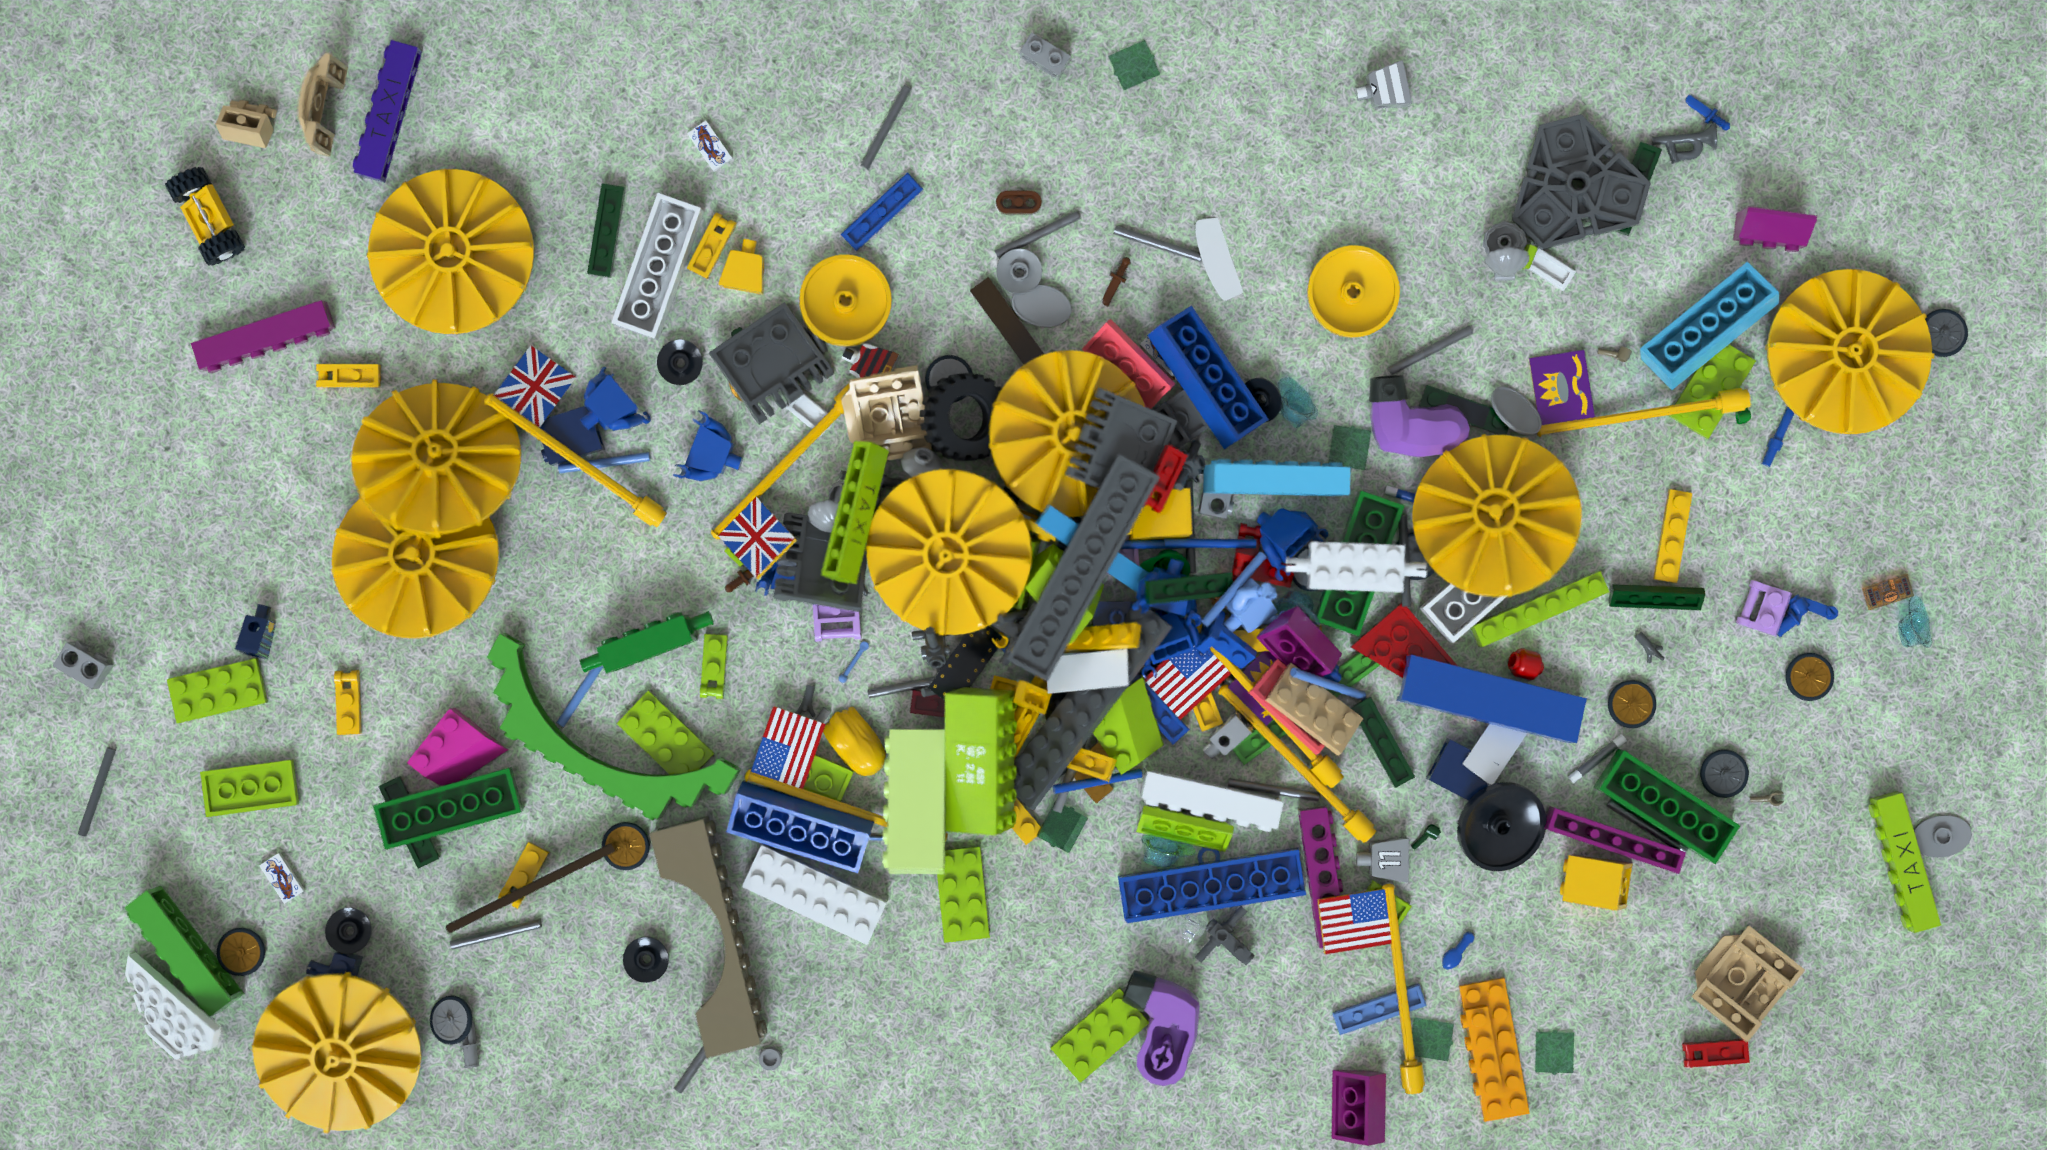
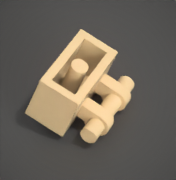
M231 100L229 106L223 105L215 125L223 140L267 148L274 130L268 117L275 118L277 111L264 104L257 106L249 104L245 100H240L239 102Z

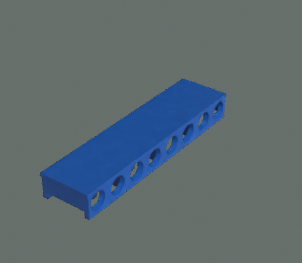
M1414 655L1406 656L1405 661L1407 662L1397 701L1565 743L1578 742L1587 698Z
M1291 848L1118 876L1124 919L1126 923L1304 896L1306 891L1299 849Z

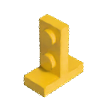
M994 675L990 689L1015 691L1013 703L1041 714H1046L1052 694H1048L1047 690L1028 682L1015 681Z

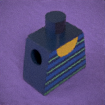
M258 604L255 616H245L235 650L245 655L268 660L276 623L268 620L272 607Z

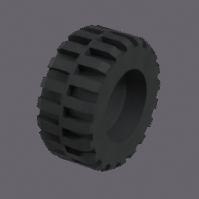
M978 373L953 374L937 381V385L932 386L928 390L929 397H924L922 401L925 409L920 410V417H924V423L920 424L921 430H926L927 435L924 438L927 443L933 444L932 449L936 452H941L943 457L957 461H977V459L989 457L991 453L988 444H990L989 428L993 410L992 406L1002 389L1001 386H995L994 380L984 378V375ZM963 395L973 397L982 410L981 427L977 434L969 439L958 437L952 430L949 422V412L953 402Z

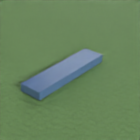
M1419 983L1406 987L1409 1012L1427 1006ZM1394 991L1332 1012L1339 1035L1398 1016L1397 992Z

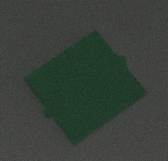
M1145 40L1108 56L1115 71L1114 76L1118 77L1123 91L1160 75L1154 62L1155 56L1151 55Z
M1334 425L1328 463L1341 462L1343 467L1365 470L1371 431L1357 429L1355 426L1344 427Z
M1054 802L1036 836L1050 843L1051 847L1056 846L1070 853L1088 818L1074 811L1073 807L1068 808L1065 805L1062 813L1053 811Z
M1414 1018L1412 1037L1415 1056L1448 1061L1450 1047L1453 1045L1452 1034L1454 1024Z
M1553 1030V1032H1536L1535 1072H1546L1553 1075L1557 1073H1573L1574 1033L1557 1032L1556 1030Z

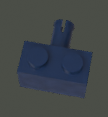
M1099 601L1093 616V626L1122 624L1124 617L1132 608L1134 602Z
M335 952L330 966L311 960L307 966L310 969L306 970V974L314 976L324 974L344 975L346 972H351V976L357 977L363 956L353 953L343 954Z

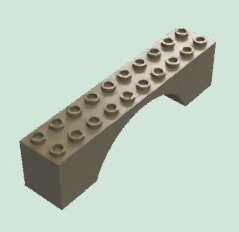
M709 816L662 827L649 833L660 878L680 883L698 894L715 914L723 933L725 963L720 982L711 998L700 1006L695 1013L706 1058L761 1045L767 1033L765 1020H760L759 1011H762L760 999L754 996V989H756L755 979L753 975L749 976L748 972L750 959L748 953L744 954L742 945L745 944L742 931L738 932L737 922H739L738 912L736 909H732L731 900L734 899L732 889L727 887L725 878H728L725 864L721 865L719 858L722 855L720 843H715L714 834L717 833L715 822L710 820Z

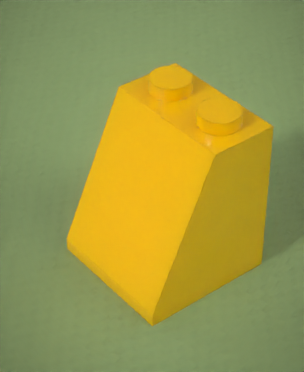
M1183 488L1182 490L1172 489L1160 513L1154 512L1148 505L1143 507L1128 534L1129 540H1163L1164 538H1187L1192 535L1190 488ZM1154 492L1152 497L1157 499L1159 493Z
M1569 855L1563 865V872H1566L1565 882L1562 881L1560 887V895H1563L1562 901L1616 911L1626 909L1633 863Z

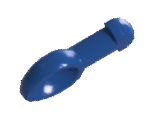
M1466 932L1455 948L1449 949L1444 954L1442 959L1444 969H1453L1459 965L1462 960V953L1475 939L1472 932Z

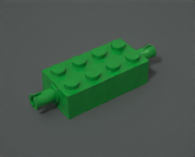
M710 611L690 618L689 615H682V612H677L666 616L667 621L663 623L660 620L645 624V629L642 631L639 628L622 633L623 638L618 639L616 636L602 640V646L596 647L598 653L579 659L582 670L586 673L589 670L603 666L606 674L612 673L698 641L695 631L713 625L712 615Z

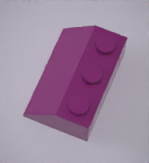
M1747 207L1736 213L1733 240L1740 241L1739 245L1753 246L1754 243L1762 244V248L1776 249V246L1785 247V251L1799 252V249L1808 245L1817 221V215Z
M1298 606L1281 613L1256 637L1285 666L1292 663L1300 670L1320 677L1331 673L1342 655Z
M1333 1070L1331 1139L1365 1146L1384 1143L1386 1073L1370 1070Z

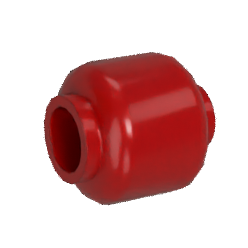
M1520 648L1511 653L1508 659V668L1513 676L1530 681L1543 672L1544 663L1538 652Z

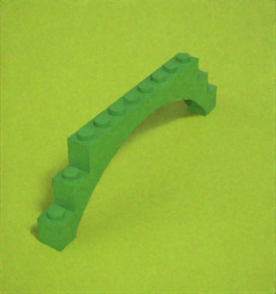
M507 633L499 634L486 658L492 661L491 664L500 670L506 669L493 692L499 696L498 700L506 705L512 704L500 726V729L505 731L504 735L515 741L519 739L525 743L524 747L533 752L538 750L544 754L543 757L552 763L557 761L564 765L563 769L573 775L577 773L583 776L582 780L587 784L602 787V792L606 795L621 798L625 806L632 809L635 807L643 811L642 815L650 820L662 818L673 797L676 798L675 802L682 807L687 808L688 806L696 805L706 785L709 786L708 790L717 795L721 793L726 794L730 791L742 768L722 757L717 759L714 765L700 770L680 774L659 775L628 771L612 766L588 754L560 731L539 702L525 665L523 654L525 644Z

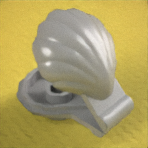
M1501 222L1500 224L1493 225L1485 233L1482 244L1485 252L1488 254L1485 258V263L1494 271V281H1514L1515 274L1529 262L1528 252L1524 249L1527 244L1525 233L1516 224ZM1502 238H1508L1506 245L1500 244Z
M913 448L904 453L901 460L903 470L911 477L932 470L949 469L942 465L940 458L934 451L927 448Z
M843 481L832 484L828 500L817 502L809 508L808 516L811 524L821 531L832 533L844 484Z

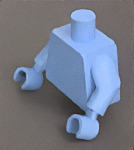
M1250 578L1226 605L1231 616L1223 625L1232 632L1241 626L1248 633L1261 625H1269L1279 616L1276 615L1278 611L1271 601L1277 597L1275 588L1270 583H1264L1259 586Z

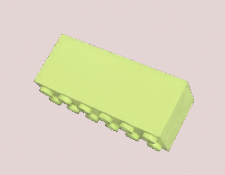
M890 729L889 736H885L886 753H889V759H885L884 769L886 776H889V782H884V796L888 799V805H884L885 822H888V828H883V842L887 845V851H883L884 868H887L889 874H945V730Z

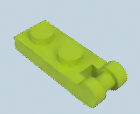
M704 634L700 698H707L708 696H716V699L724 698L728 635ZM709 680L717 681V687H708Z

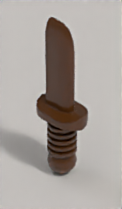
M1128 257L1122 259L1116 274L1111 272L1109 275L1113 278L1102 300L1103 304L1107 307L1120 283H1125L1127 280L1123 276L1131 262Z
M748 569L744 572L739 570L737 572L738 578L727 584L725 591L731 593L744 583L748 586L750 584L749 579L754 575Z

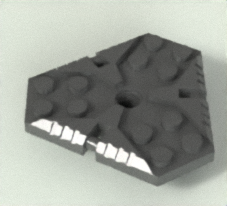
M1582 114L1539 125L1527 166L1529 171L1527 177L1524 176L1512 221L1541 250L1583 240L1588 235L1598 236L1637 226L1641 219L1651 182L1620 152L1616 154L1611 149L1613 145ZM1604 155L1610 160L1606 165L1599 160ZM1537 173L1545 175L1544 181L1536 179ZM1576 179L1581 180L1584 183V188L1576 190L1572 187L1571 182ZM1589 219L1590 226L1583 227L1582 220Z

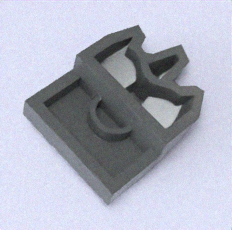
M1184 390L1153 410L1177 420L1168 444L1176 449L1209 428Z

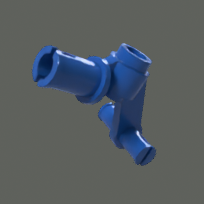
M1797 594L1789 601L1790 606L1786 612L1787 615L1782 620L1777 636L1782 637L1783 634L1795 625L1799 626L1802 616L1808 611L1823 616L1828 620H1834L1838 616V610L1833 606H1827L1811 599L1800 597Z

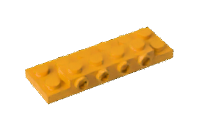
M1505 978L1459 985L1464 1013L1460 1015L1462 1028L1467 1029L1468 1037H1464L1466 1050L1471 1051L1472 1059L1468 1060L1471 1074L1475 1073L1476 1082H1473V1090L1475 1096H1479L1483 1121L1487 1122L1530 1114Z

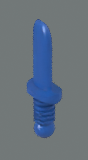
M1688 95L1686 97V103L1706 117L1705 123L1708 124L1711 121L1715 122L1717 126L1722 127L1725 131L1730 129V123L1716 115L1718 111L1716 108L1711 110L1693 96Z

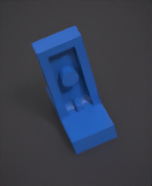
M1221 611L1208 627L1203 624L1196 648L1200 652L1205 653L1213 647L1239 669H1242L1256 658L1257 651L1223 625L1226 613Z

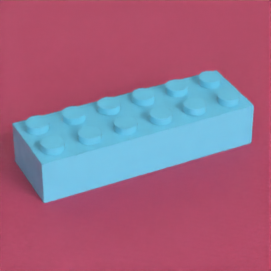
M1746 262L1641 347V360L1673 390L1779 304V292L1755 268Z
M1229 459L1212 460L1210 465H1205L1203 493L1345 496L1350 495V467H1343L1341 462L1323 463L1322 466H1320V462L1300 463V466H1298V461L1278 462V465H1276V461L1256 462V465H1253V460L1233 461V464H1231Z

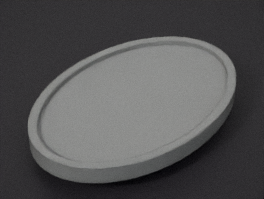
M1037 285L1032 291L1025 294H1014L1012 298V307L1015 313L1025 322L1035 326H1058L1067 321L1071 315V304L1068 298L1057 289L1046 285Z
M1505 386L1497 387L1491 395L1492 406L1498 417L1509 428L1525 436H1534L1540 431L1542 425L1540 415L1534 405L1524 395Z
M1954 816L1931 817L1922 821L1914 829L1920 853L1929 857L1938 858L1954 855L1962 851L1969 844L1972 837L1970 826L1964 820Z

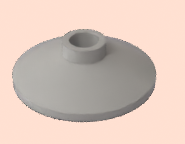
M1013 249L1005 253L999 260L996 271L997 278L1001 286L1008 292L1025 294L1035 289L1042 277V265L1038 257L1031 251ZM1022 269L1024 275L1021 277L1016 276V270Z

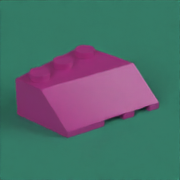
M450 708L408 760L407 764L425 778L440 786L464 780L508 751V749L457 708Z

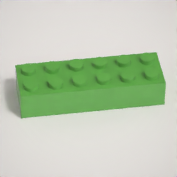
M162 886L146 890L124 907L128 912V918L133 923H137L142 930L141 934L144 939L154 945L158 957L168 963L172 975L182 981L185 992L195 998L199 1003L198 1008L203 1010L209 1017L216 1015L245 994L232 976L221 967L215 954Z

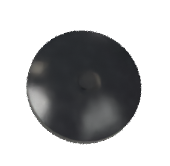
M1501 782L1489 785L1477 792L1467 802L1461 812L1457 826V837L1461 850L1470 861L1485 870L1506 871L1518 867L1526 862L1542 843L1546 831L1544 829L1546 825L1545 809L1539 798L1528 788L1520 784Z

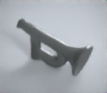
M1715 122L1708 129L1699 133L1652 136V146L1654 144L1665 145L1672 164L1679 161L1696 159L1703 150V143L1711 146L1713 150L1717 149V128ZM1692 143L1694 147L1690 151L1677 152L1675 144Z

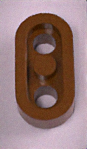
M1003 191L996 198L998 211L1005 215H1033L1040 210L1042 205L1041 197L1035 191ZM1032 199L1035 204L1033 207H1028L1026 201ZM1004 200H1011L1012 205L1005 207L1003 205Z

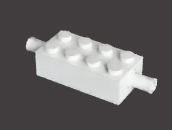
M1309 542L1307 558L1286 557V563L1295 564V566H1285L1286 572H1306L1307 589L1403 592L1405 576L1426 577L1427 571H1417V568L1427 569L1426 562H1406L1404 560V545Z

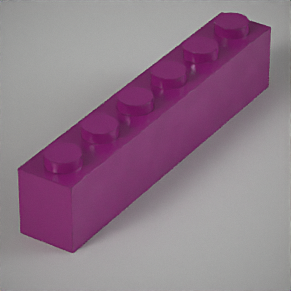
M320 300L193 342L191 346L199 369L208 371V373H214L222 370L221 366L226 364L230 366L242 364L243 359L250 356L252 359L265 356V351L273 349V352H278L286 349V345L295 342V345L306 343L309 341L308 337L314 335L317 338L330 334L329 330L335 329V325L327 302Z
M1549 806L1544 829L1677 874L1680 873L1686 852L1552 806Z

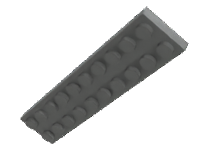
M1120 454L1117 455L1006 658L1008 661L1048 682L1160 476Z
M1141 606L1135 611L1131 608L1122 623H1138L1141 625L1139 647L1127 649L1128 685L1172 628L1151 608L1141 614ZM1128 686L1070 691L1065 695L1014 763L1017 769L1014 789H1016L1017 797L1032 810L1036 809Z

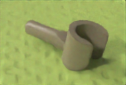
M1621 346L1618 352L1598 348L1597 354L1611 356L1621 362H1626L1632 351Z
M1777 790L1771 795L1750 797V802H1770L1773 806H1779L1784 801H1776L1774 795H1782L1783 792Z

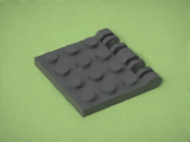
M785 302L709 352L711 358L759 425L766 421L767 417L758 403L761 404L767 415L771 417L774 415V410L766 401L767 397L772 395L777 406L783 409L786 407V403L777 392L779 389L791 404L804 395L802 389L795 381L796 378H798L800 384L807 392L812 389L810 382L803 373L809 370L814 380L819 384L823 382L821 374L825 379L834 375L832 367Z
M1097 388L1094 397L1110 403V405L1108 406L1093 400L1091 406L1097 410L1107 412L1105 419H1101L1093 414H1087L1086 420L1101 425V429L1088 424L1083 425L1078 439L1094 445V448L1092 450L1083 445L1076 444L1075 450L1090 455L1089 461L1086 463L1081 459L1071 457L1070 463L1084 468L1085 471L1083 472L1068 466L1065 476L1099 489L1118 454L1153 472L1165 445H1168L1177 420L1107 390Z
M785 513L784 526L793 536L800 535V538L778 559L780 566L777 567V573L786 577L794 576V580L776 579L773 598L785 602L797 601L860 612L867 564L866 546L856 584L838 582L823 576L821 573L831 532H824L813 526L807 515Z

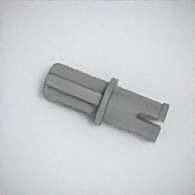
M474 1022L468 1036L462 1041L460 1048H463L464 1068L479 1066L477 1053L479 1043H476Z

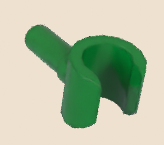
M1748 408L1735 413L1737 424L1747 423L1751 419V412Z

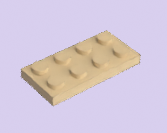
M1290 663L1265 700L1337 756L1342 754L1363 718L1325 688L1292 677L1290 671L1292 668L1297 667Z

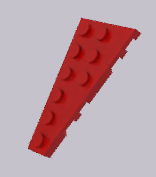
M1402 602L1350 646L1401 678L1404 676L1407 662L1405 661L1406 656L1410 655L1458 666L1407 607H1402Z

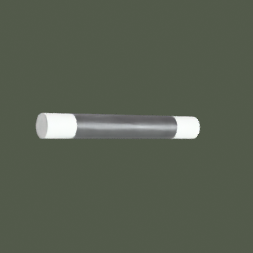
M1622 734L1616 737L1569 775L1570 781L1573 784L1623 745L1627 741Z

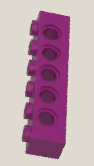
M1326 806L1298 810L1316 940L1319 948H1323L1317 899H1321L1327 893L1333 894L1334 897L1340 896V893L1343 892L1342 880L1337 879L1336 870L1340 869L1339 858L1334 856L1333 847H1337L1335 833L1330 831V824H1333L1332 811H1328ZM1316 825H1322L1324 829L1323 834L1319 837L1312 835V829ZM1325 848L1327 850V855L1324 859L1316 858L1315 852L1317 849ZM1324 870L1329 871V880L1320 882V872Z

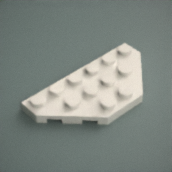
M136 952L128 955L125 974L128 982L133 981L134 988L137 991V994L133 996L139 1012L144 1011L148 1024L144 1025L147 1034L175 1060L217 1047L221 1027Z

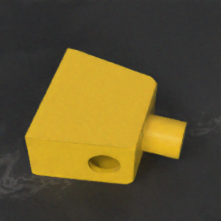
M743 239L741 251L730 250L718 285L720 287L764 294V257L755 254L757 241Z

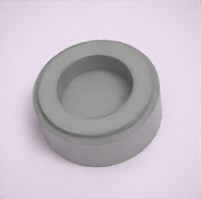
M766 1047L759 1054V1064L765 1070L778 1068L782 1061L781 1052L775 1047Z

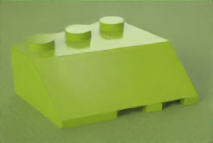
M1052 544L1036 555L1025 585L1026 590L1036 602L1064 554V551L1055 544ZM1103 583L1098 588L1069 644L1075 641L1093 618L1104 587Z
M1144 677L1136 680L1125 689L1093 732L1107 755L1117 760L1115 766L1121 775L1164 745L1157 719L1154 717L1151 707L1152 702L1145 687Z

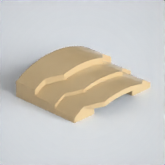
M325 53L307 71L298 101V118L306 142L310 146L311 151L325 156L331 155L335 135L320 125L328 87L344 90L348 67L330 53Z
M918 365L896 368L892 372L873 374L869 377L849 380L850 389L842 396L841 400L848 437L851 443L854 444V441L875 443L889 450L887 460L903 458L904 453L913 448L932 450L931 443H927L924 438L927 432L926 430H921L920 426L921 423H924V417H920V410H924L925 405L922 404L924 397Z
M1748 925L1740 935L1723 936L1695 971L1697 989L1691 997L1741 1039L1748 1042L1762 1025L1761 1021L1785 991L1795 984L1805 969Z

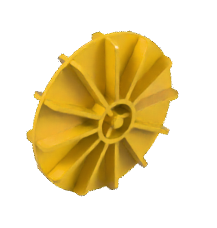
M441 169L431 171L403 182L402 186L388 197L379 212H376V218L369 236L367 253L372 279L387 305L410 324L423 330L440 334L473 332L499 321L517 303L523 292L526 291L533 269L535 251L531 228L525 213L514 197L493 180L466 170Z
M1842 269L1813 277L1797 287L1777 309L1771 324L1765 350H1767L1768 368L1774 383L1772 387L1774 391L1777 390L1785 404L1799 416L1800 420L1824 431L1838 434H1861L1888 426L1903 416L1917 399L1922 396V391L1928 380L1931 361L1934 359L1935 354L1932 353L1931 336L1925 320L1927 316L1925 313L1922 314L1918 305L1900 287L1898 282H1892L1876 273L1861 269Z
M1075 350L1047 353L1034 358L1017 369L1004 384L996 401L993 403L989 428V449H991L995 466L1006 487L1024 503L1041 512L1049 504L1067 517L1084 516L1099 489L1067 477L1065 472L1068 466L1083 472L1085 471L1084 468L1071 464V457L1081 459L1086 463L1089 461L1090 455L1075 450L1076 444L1083 445L1092 450L1094 448V445L1078 439L1084 424L1101 429V425L1086 420L1087 414H1093L1101 419H1105L1107 412L1097 410L1091 406L1093 400L1108 406L1110 405V403L1094 397L1097 388L1107 390L1145 407L1135 387V382L1131 381L1116 365L1103 357Z
M432 379L431 384L414 386L399 393L397 390L392 391L391 397L378 405L368 417H363L362 426L354 441L351 453L352 474L363 501L378 517L393 525L394 529L398 531L402 529L418 534L435 535L436 538H441V534L457 532L475 524L478 527L481 526L484 519L493 514L506 499H510L511 492L519 476L522 456L521 445L513 422L490 405H485L487 395L479 392V388L475 386L469 388L458 384L438 383L437 379Z
M1482 434L1481 437L1462 442L1450 451L1445 450L1442 453L1443 455L1431 465L1418 485L1413 504L1412 520L1415 538L1424 559L1430 567L1453 586L1464 590L1466 593L1482 596L1512 597V595L1529 591L1549 581L1571 556L1577 544L1582 524L1579 492L1574 479L1563 462L1544 447L1529 441L1528 438L1508 435L1486 436V434Z
M941 469L921 473L896 487L877 509L871 522L866 545L868 568L874 583V589L878 591L886 605L903 622L906 621L924 631L928 627H933L935 633L939 635L971 633L996 622L997 616L1006 614L1019 599L1028 581L1032 562V546L1028 527L1023 514H1021L1013 500L994 482L992 483L977 474L957 469Z
M358 496L360 499L353 504L343 518L339 528L335 530L336 536L332 550L331 571L338 592L350 611L359 620L376 631L408 639L435 637V635L449 631L473 617L472 614L484 602L496 581L495 577L499 563V542L491 518L487 517L484 519L479 527L475 524L457 532L441 534V538H436L435 535L394 529L393 525L378 517L365 504L362 497Z
M346 972L344 975L324 974L312 977L307 976L284 989L269 1003L255 1030L252 1043L253 1058L260 1080L258 1083L260 1089L264 1088L271 1099L286 1112L285 1117L287 1119L292 1116L305 1124L322 1128L323 1133L328 1134L330 1130L345 1131L361 1128L366 1130L371 1128L373 1124L390 1116L406 1101L419 1075L422 1061L421 1044L415 1027L416 1021L414 1017H410L403 1005L389 993L390 989L388 987L383 989L368 980L351 976V972Z

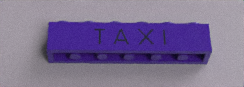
M391 40L390 45H387L385 48L384 67H381L378 72V88L373 91L371 98L373 103L371 112L368 111L365 118L366 130L359 139L360 151L353 160L354 173L359 176L383 183L386 182L422 51L418 47Z

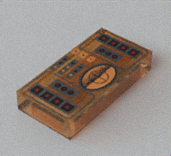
M1907 574L1862 588L1868 610L1914 596Z

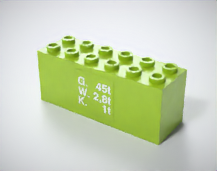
M963 687L945 693V831L997 836L1013 828L1016 823L1014 802L1017 792L1014 789V779L1016 778L1017 769L1014 766V756L1017 752V745L1014 743V734L1017 730V722L1014 720V711L1017 704L1013 703L1015 691Z

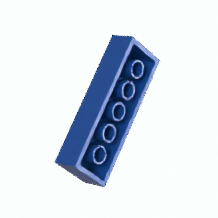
M1192 305L1162 323L1147 335L1224 450L1269 420Z
M742 781L735 797L726 832L858 873L874 822Z

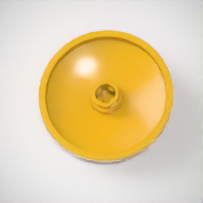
M1358 245L1343 246L1326 254L1311 272L1307 286L1308 304L1315 319L1329 332L1347 338L1368 336L1381 329L1395 313L1400 297L1399 280L1391 263L1379 252Z
M835 255L817 263L806 275L801 286L799 298L803 320L811 332L829 344L844 347L865 343L876 336L887 322L892 301L890 287L883 273L870 261L854 255Z

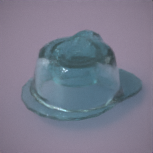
M1281 378L1277 388L1282 398L1280 410L1282 417L1290 422L1294 428H1299L1307 420L1316 419L1318 410L1306 389L1292 378Z
M1291 590L1286 592L1282 598L1274 599L1272 602L1278 611V615L1281 611H1287L1298 606L1318 628L1320 627L1318 617L1312 612L1314 607L1313 601L1308 595Z
M1913 596L1909 600V614L1898 622L1900 640L1904 647L1922 644L1924 647L1929 648L1932 646L1929 616L1924 602L1918 596Z
M1145 835L1141 839L1146 846L1143 857L1144 862L1156 867H1170L1175 864L1179 857L1192 856L1196 852L1195 848L1187 843L1166 840L1151 835Z

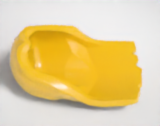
M854 707L834 713L823 730L830 745L843 762L857 774L862 776L876 774L883 768L886 759L884 747L877 734Z

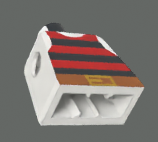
M863 343L860 351L847 346L842 359L853 364L849 371L853 376L863 378L873 374L892 372L900 355Z

